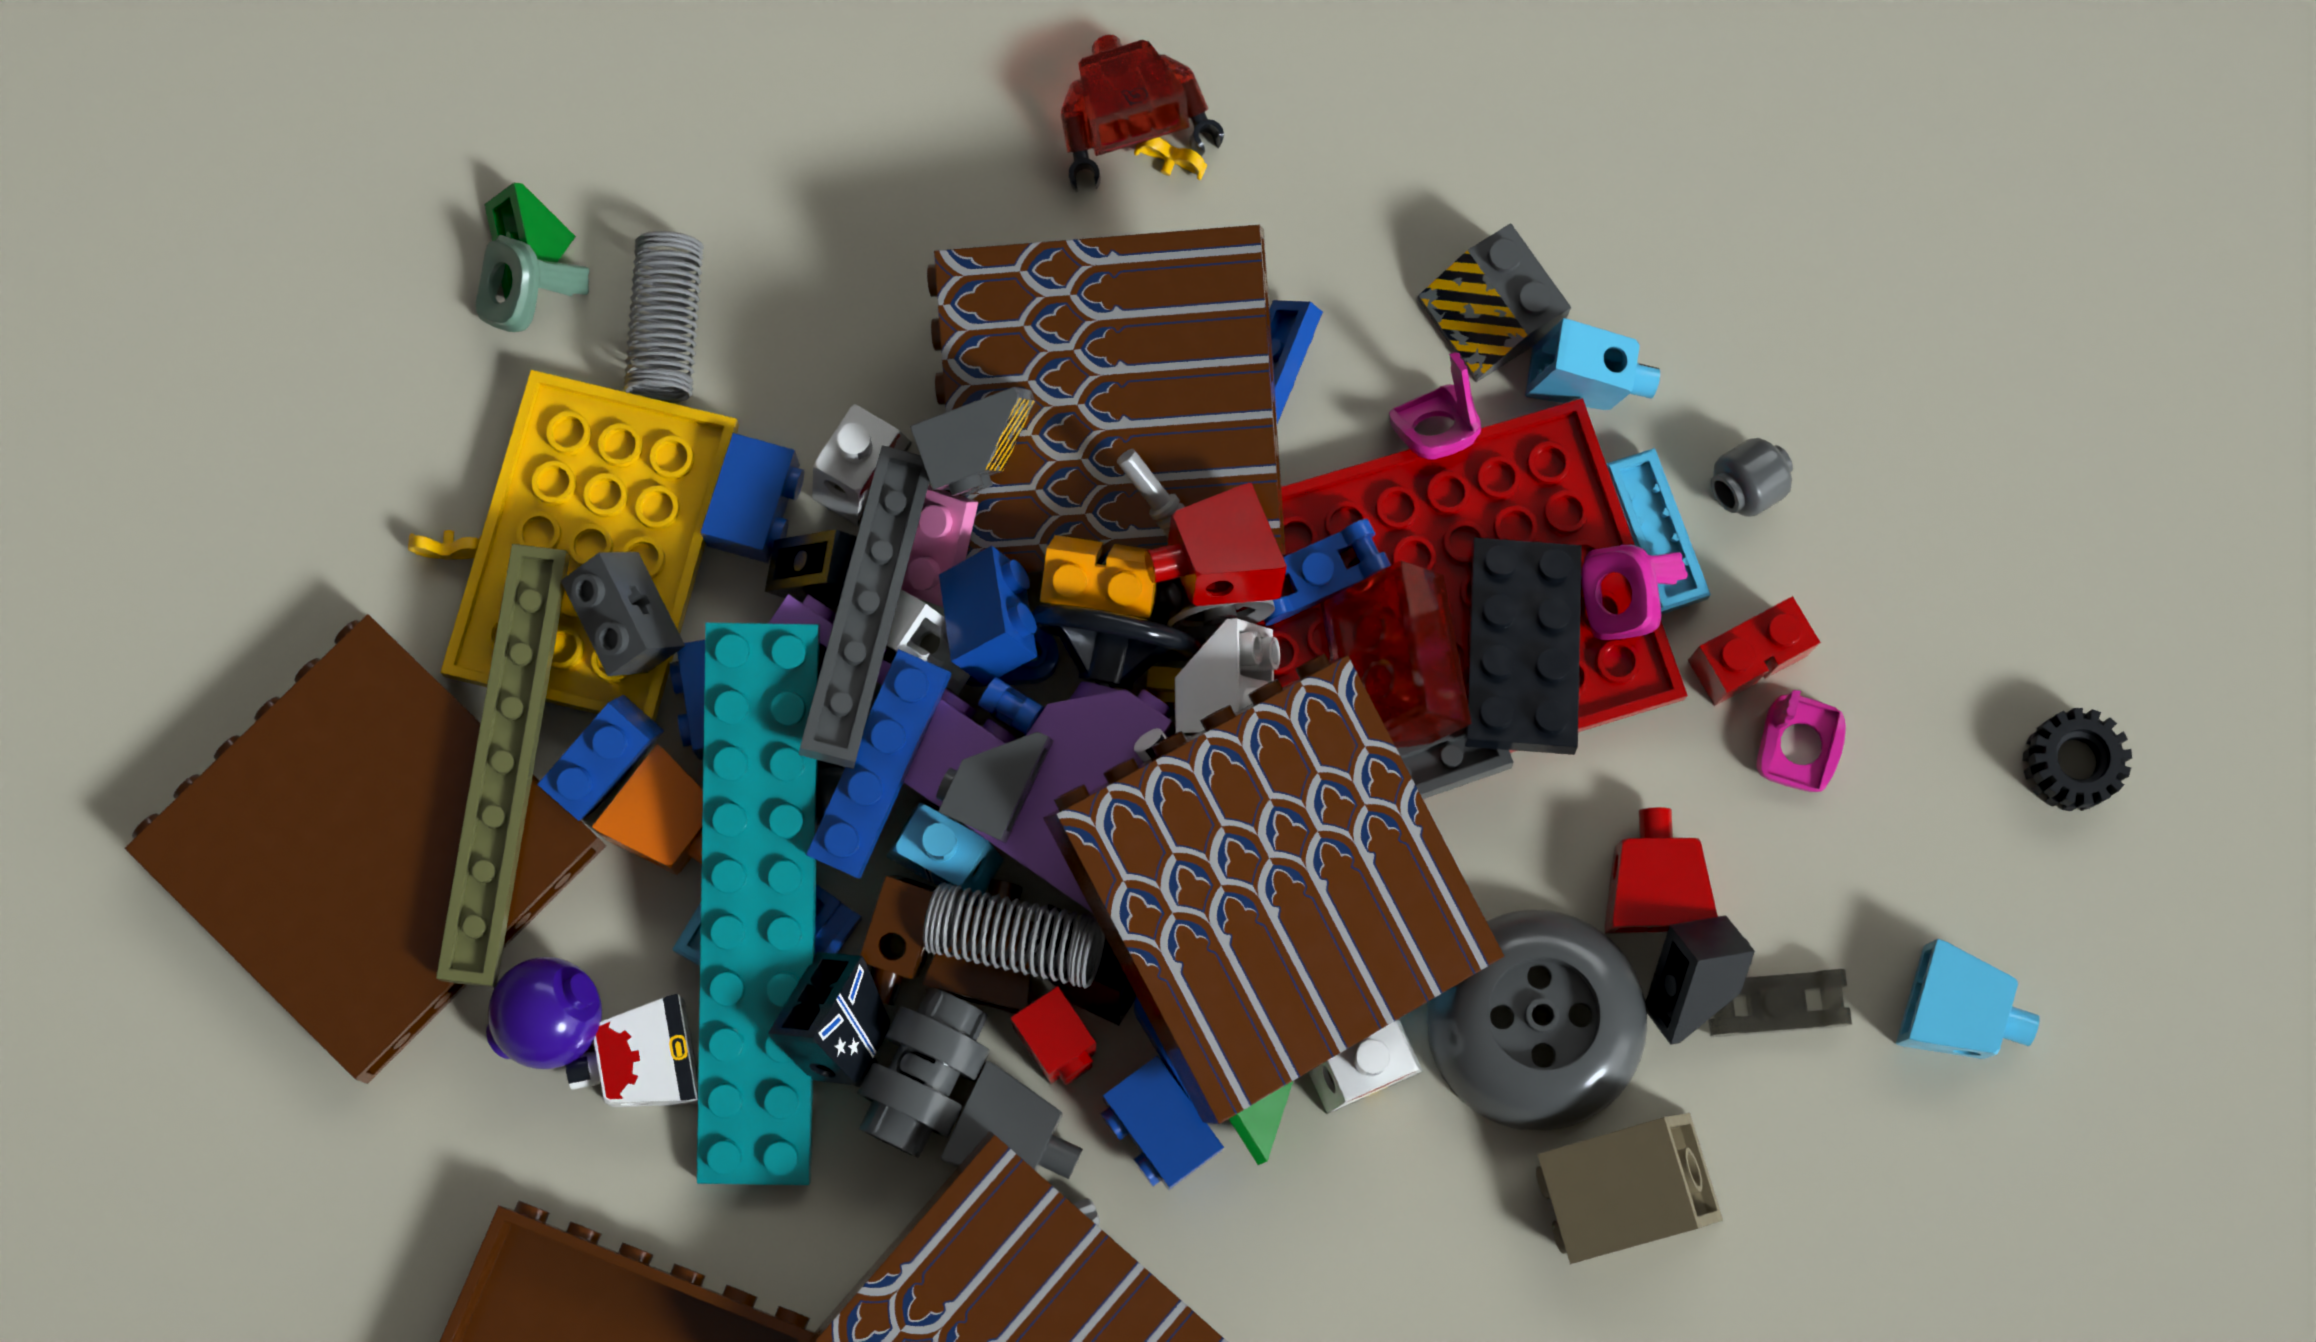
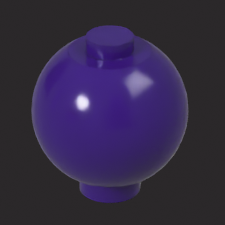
M537 957L523 961L508 970L498 981L492 992L488 1006L487 1041L492 1050L500 1057L512 1059L518 1064L529 1068L554 1069L565 1066L582 1056L594 1042L602 1020V1003L599 992L586 972L567 960L556 957Z

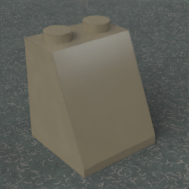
M1690 1113L1662 1117L1537 1154L1541 1165L1536 1168L1537 1182L1542 1195L1546 1199H1551L1557 1219L1552 1223L1554 1239L1559 1251L1562 1254L1567 1253L1570 1264L1723 1221Z

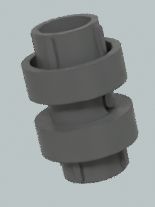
M930 986L917 1012L905 1007H899L885 1036L887 1040L899 1047L888 1068L872 1062L857 1094L872 1102L859 1130L916 1158H919L932 1132L948 1138L963 1108L962 1105L949 1098L958 1077L960 1076L975 1082L990 1052L988 1048L977 1042L988 1015L975 1006Z

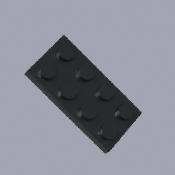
M1474 537L1471 546L1465 747L1575 755L1578 748L1582 545Z

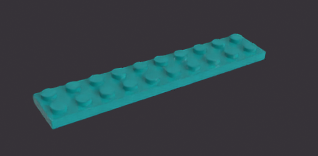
M705 622L697 1184L810 1185L813 1079H811V1076L806 1075L771 1039L768 1032L809 965L813 964L815 956L816 860L806 856L817 831L818 760L799 755V749L819 679L820 624Z

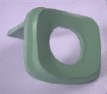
M499 235L496 240L488 243L485 250L476 298V312L483 322L507 332H522L529 327L533 320L538 288L567 296H572L573 293L587 295L589 293V268L537 259L530 245L517 239ZM505 264H508L512 271V288L507 299L500 304L495 297L503 278Z

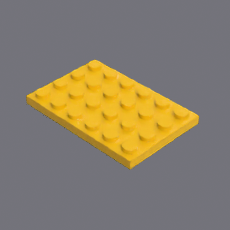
M531 370L440 673L445 678L487 687L512 544L566 550L570 555L567 576L598 553L639 552L680 634L706 545L700 532L732 434H737L738 420L720 414ZM564 589L545 702L599 714L608 702L625 695L655 722L670 672V662L673 661L674 655L648 673L607 676Z

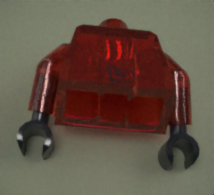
M1104 35L1093 43L1091 50L1093 55L1082 58L1078 63L1081 78L1070 84L1060 114L1067 153L1073 152L1074 162L1069 168V180L1076 192H1078L1075 176L1083 169H1088L1094 173L1096 189L1100 185V171L1098 165L1089 159L1088 149L1093 148L1095 156L1106 154L1189 128V118H1191L1195 128L1190 136L1189 144L1191 149L1200 156H1203L1205 153V147L1199 137V133L1206 132L1211 134L1217 148L1223 142L1224 131L1222 126L1215 120L1207 119L1205 111L1209 110L1192 69L1166 54H1158L1149 41L1139 40L1122 46L1117 36Z

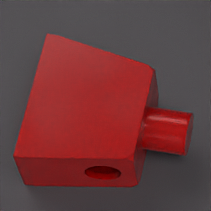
M1252 483L1240 485L1176 510L1171 515L1168 546L1146 550L1144 555L1146 570L1152 583L1180 577L1189 601L1196 606L1267 601L1281 598L1287 565Z
M1653 807L1640 809V838L1622 839L1614 849L1604 925L1605 934L1667 933L1669 925L1718 917L1702 844L1699 838H1673L1671 808Z

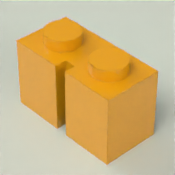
M1054 536L1046 548L1040 602L1087 607L1150 618L1156 605L1159 582H1151L1146 570L1144 555L1145 551L1150 549L1114 544L1107 556L1106 565H1100L1096 563L1102 554L1104 542Z

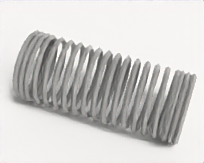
M672 231L647 232L641 234L635 240L636 249L634 254L636 258L633 261L635 268L633 269L634 277L632 278L634 285L631 288L633 294L630 297L632 301L630 309L632 312L629 314L631 320L628 324L630 331L627 333L629 336L627 341L629 348L626 351L628 358L625 360L627 367L625 368L626 375L623 382L625 386L623 389L626 393L669 403L682 402L693 395L692 385L694 381L691 375L694 373L692 366L695 362L692 357L696 355L693 348L696 346L694 339L697 337L694 330L698 328L695 321L698 319L696 312L699 310L697 303L700 299L697 294L701 292L698 285L701 283L699 276L702 274L699 268L703 265L701 260L703 259L704 247L699 240L683 233ZM670 246L682 248L691 252H682L675 250H653L648 247ZM644 266H649V267H651V268H653V269H647V270H646V269H644L643 267H644ZM658 273H672V274H680V275H684V276H670V275H663V274H658ZM649 275L653 278H643L642 276ZM658 282H671V283H679V284H683V285H670V284H663V283H658ZM642 284H648V285H651L652 287H646V288H645V287H643V286H641V285H642ZM694 288V289H695V292H692V291H690V290H688V289ZM658 291H669V292H677V293H682V294H671V293H663V292H658ZM648 293L652 296H642L641 294ZM693 297L695 300L691 301L687 298ZM658 300L676 301L681 303L662 302ZM641 302H647V303H650V304H652V305H645V306H644V305H642V304H640V303H641ZM690 306H692L694 309H693V310H690V309L685 308V307H690ZM657 309L675 310L680 312L662 311ZM641 311H647V312L652 313V314H645V315H644V314H641V313H639V312H641ZM689 315L693 316L692 319H689V318H687V317H684V316H689ZM657 318L673 319V320H679V321L662 320V319H657ZM640 320H646V321H649V322H652V323H645V324H643V323H641V322H639V321H640ZM691 324L693 327H692V328H688V327L683 326V325ZM640 329H645V330L652 331V332H645V333H643V332H640V331H638V330H640ZM690 333L692 336H691V337H688V336L681 335V334ZM639 338H645V339L651 340V341L642 342V341H639V340H637V339H639ZM687 342L691 343L690 346H687V345H684V344H680V343H687ZM644 347L651 350L641 351L637 348ZM686 351H688V352H690V355H686V354L679 353V352H686ZM643 356L650 359L640 360L636 357ZM685 360H687V361H689L690 363H689V364H685V363L678 362V361H685ZM643 365V366L649 367V368L640 369V368H637L636 366ZM684 369H686V370H688L689 372H688V373H684V372L677 371V370H684Z
M946 882L938 885L931 897L923 929L924 948L928 953L932 952L933 955L936 953L939 956L945 954L948 958L955 956L957 960L964 958L966 962L974 960L976 964L983 962L985 966L993 964L995 969L1002 966L1005 971L1012 968L1014 973L1022 971L1024 975L1031 973L1033 977L1039 975L1043 979L1051 977L1053 982L1060 979L1063 984L1070 981L1072 986H1083L1084 989L1089 987L1096 977L1105 942V935L1095 916L1092 917L1091 914L1086 915L1084 913L1078 917L1076 911L1068 914L1067 910L1064 909L1059 913L1057 907L1049 911L1047 905L1040 908L1037 902L1030 906L1028 901L1020 904L1018 898L1012 902L1008 896L1001 900L999 894L992 897L989 892L982 895L980 890L973 893L970 888H967L963 891L961 886L952 885L951 883L946 884ZM968 894V905L966 907L963 919L962 931L960 938L956 944L957 931L962 917L964 900ZM978 896V906L974 915L972 931L966 945V935L971 921L973 904ZM987 899V910L983 920L981 936L976 946V935L980 925L982 909ZM997 900V910L992 925L991 937L985 949L992 909ZM1006 904V915L1001 930V937L998 946L995 950V941L1000 925L1001 913L1004 908V905ZM1016 905V914L1011 931V937L1008 947L1005 951V942L1010 925V919L1013 909ZM1025 909V920L1021 932V938L1017 950L1015 952V942L1020 925V919L1023 910ZM1035 910V919L1031 933V938L1026 954L1024 956L1025 942L1029 929V923L1032 914ZM1044 914V925L1041 934V939L1036 955L1034 957L1035 942L1039 929V924L1042 915ZM1054 915V924L1050 944L1046 956L1044 958L1047 933L1052 917ZM1064 917L1062 936L1056 957L1054 959V950L1057 934L1061 921ZM1073 920L1072 936L1063 963L1065 944ZM961 948L962 953L958 954L957 952ZM971 951V956L968 957L967 953ZM990 953V960L987 961L986 958ZM998 956H999V957H1000V962H999V963H996V959H997ZM1008 957H1009V962H1010V963H1009V965H1006L1005 962L1007 961V959H1008ZM1019 959V966L1015 967V964ZM1028 962L1029 968L1026 970L1025 965ZM1037 963H1038V968H1039V969H1038L1037 972H1035V969H1034V968L1036 967V965H1037ZM1048 964V972L1045 974L1044 970ZM1057 968L1058 974L1054 976V971ZM1067 969L1068 976L1064 979V973Z

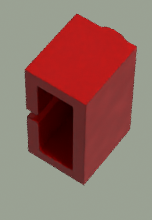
M1792 596L1700 645L1688 659V662L1712 703L1716 706L1755 685L1763 676L1766 679L1807 657L1821 642Z
M1058 986L1011 1017L1014 1031L1050 1084L1061 1078L1064 1084L1068 1085L1093 1067L1091 1057L1096 1054V1042Z

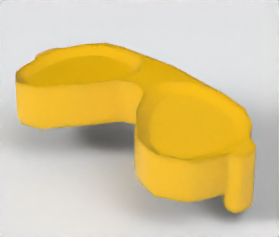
M1159 136L1139 140L1134 150L1135 156L1142 153L1165 160L1160 172L1167 176H1170L1174 164L1197 174V179L1201 180L1207 168L1204 159L1196 151L1187 148H1176Z
M444 530L443 543H440L425 536L410 533L408 550L427 558L444 560L475 558L481 536L479 539L476 537H462L454 541V531Z

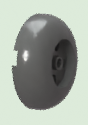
M1522 910L1506 913L1486 921L1505 957L1427 1002L1429 1046L1443 1079L1451 1090L1471 1109L1485 1118L1507 1127L1520 1130L1562 1129L1593 1117L1609 1106L1622 1093L1634 1076L1643 1055L1647 1036V1009L1643 990L1636 972L1624 953L1610 938L1597 928L1576 917L1548 910ZM1542 966L1548 971L1550 983L1546 988L1537 989L1529 984L1527 973L1531 967ZM1583 1004L1590 1010L1591 1021L1587 1026L1576 1027L1570 1022L1568 1013L1571 1006ZM1505 1006L1510 1009L1513 1015V1023L1509 1028L1498 1029L1491 1023L1490 1012L1494 1007ZM1542 1006L1549 1011L1550 1014L1547 1017L1548 1025L1541 1026L1534 1022L1532 1018L1534 1008L1537 1010ZM1545 1044L1553 1050L1554 1061L1551 1066L1542 1068L1534 1064L1531 1058L1534 1046Z

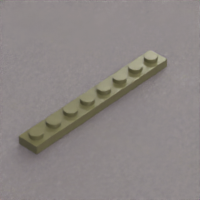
M512 544L436 976V979L439 981L495 988L498 982L564 595V587L561 580L567 576L570 555L566 550Z

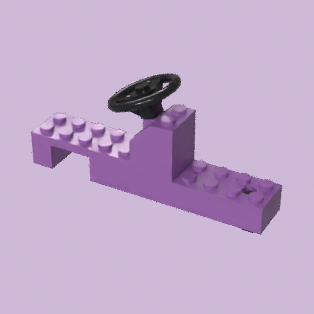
M788 594L768 624H820L821 671L836 614L810 595H807L801 603ZM1044 604L1038 605L1032 612L1037 627L1049 634L1060 637L1079 671L1078 678L1088 682L1082 681L1069 700L1047 704L1026 734L1027 736L1040 732L1049 736L1053 743L1007 842L1005 843L977 829L968 827L1092 912L1043 817L1058 810L1054 799L1083 784H1085L1088 792H1091L1107 783L1103 773L1110 768L1133 757L1138 766L1144 763L1134 751V745L1148 731L1159 728L1167 738L1176 733V727L1169 719L1173 712L1169 710L1170 707L1144 689H1142L1137 697L1126 689H1132L1133 682L1161 658L1173 660L1192 659L1201 649V642L1183 630L1138 617L1080 606ZM884 659L882 660L877 682L881 685L891 667V664ZM1114 687L1123 688V690H1117ZM945 689L904 780L905 784L939 807L943 801L937 799L936 794L944 775L950 767L958 770L963 759L1017 739L989 718L983 727L972 721L971 719L977 711L947 689Z

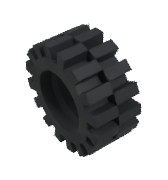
M2073 708L2067 713L2062 711L2037 727V731L2031 734L2026 742L2030 747L2023 752L2022 761L2029 762V767L2023 770L2026 780L2033 777L2037 785L2031 788L2036 795L2044 792L2048 796L2045 803L2052 807L2058 803L2063 804L2062 810L2073 811L2076 808H2080V811L2090 809L2119 792L2125 785L2121 781L2130 775L2132 767L2125 766V762L2132 759V750H2123L2122 743L2127 741L2128 738L2124 731L2118 735L2115 734L2112 728L2117 723L2109 717L2105 721H2101L2099 719L2101 712L2092 709L2087 713H2083V708ZM2077 740L2091 748L2096 758V767L2089 778L2082 780L2074 779L2063 772L2058 762V752L2064 742Z

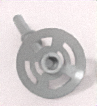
M1134 449L1127 450L1117 459V463L1151 506L1149 514L1154 520H1157V525L1164 529L1163 532L1168 538L1171 515L1176 510L1185 506L1179 503L1180 500L1176 494H1168ZM1273 600L1206 606L1192 604L1178 612L1166 625L1183 630L1195 638L1212 636L1226 619L1237 618L1256 624L1269 617L1275 611ZM1243 606L1249 607L1240 612H1236V610L1242 608Z

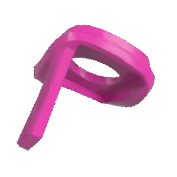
M1454 352L1449 354L1454 385L1440 386L1436 390L1393 408L1389 412L1390 425L1413 453L1422 458L1438 459L1457 453L1472 445L1481 432V420L1474 407L1468 368L1464 364V360L1460 358V353ZM1434 416H1444L1454 421V425L1449 430L1438 435L1425 436L1418 434L1414 430L1419 422Z
M1620 545L1589 551L1582 566L1581 580L1587 616L1593 636L1601 640H1612L1642 636L1654 632L1659 627L1662 617L1658 584L1675 585L1677 580L1686 579L1688 576L1685 564L1682 561L1681 552L1648 555L1643 548L1635 545ZM1613 572L1624 575L1632 588V601L1629 607L1618 615L1608 612L1602 605L1601 583L1608 574Z
M1793 690L1788 695L1778 697L1768 709L1756 767L1762 777L1772 782L1807 792H1821L1832 779L1842 755L1846 736L1845 719L1842 712L1836 707L1800 696L1801 691ZM1806 724L1818 733L1821 740V752L1814 762L1807 765L1795 764L1789 761L1783 754L1780 746L1781 736L1789 726Z

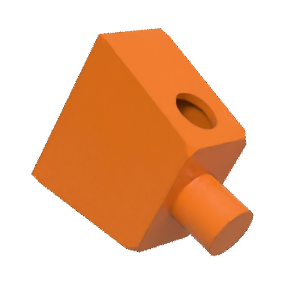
M656 744L592 828L606 841L672 874L678 875L691 858L702 865L703 790L661 746Z

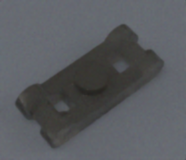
M1845 969L1746 977L1742 991L1737 997L1746 996L1748 1016H1735L1734 1001L1732 1000L1713 1016V1019L1708 1020L1710 1037L1824 1029L1852 1025L1850 1008L1844 1007L1842 988L1847 987ZM1820 990L1822 1010L1807 1011L1805 991Z

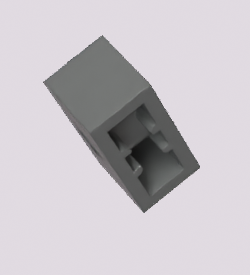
M639 552L598 553L561 580L607 676L648 673L685 647Z

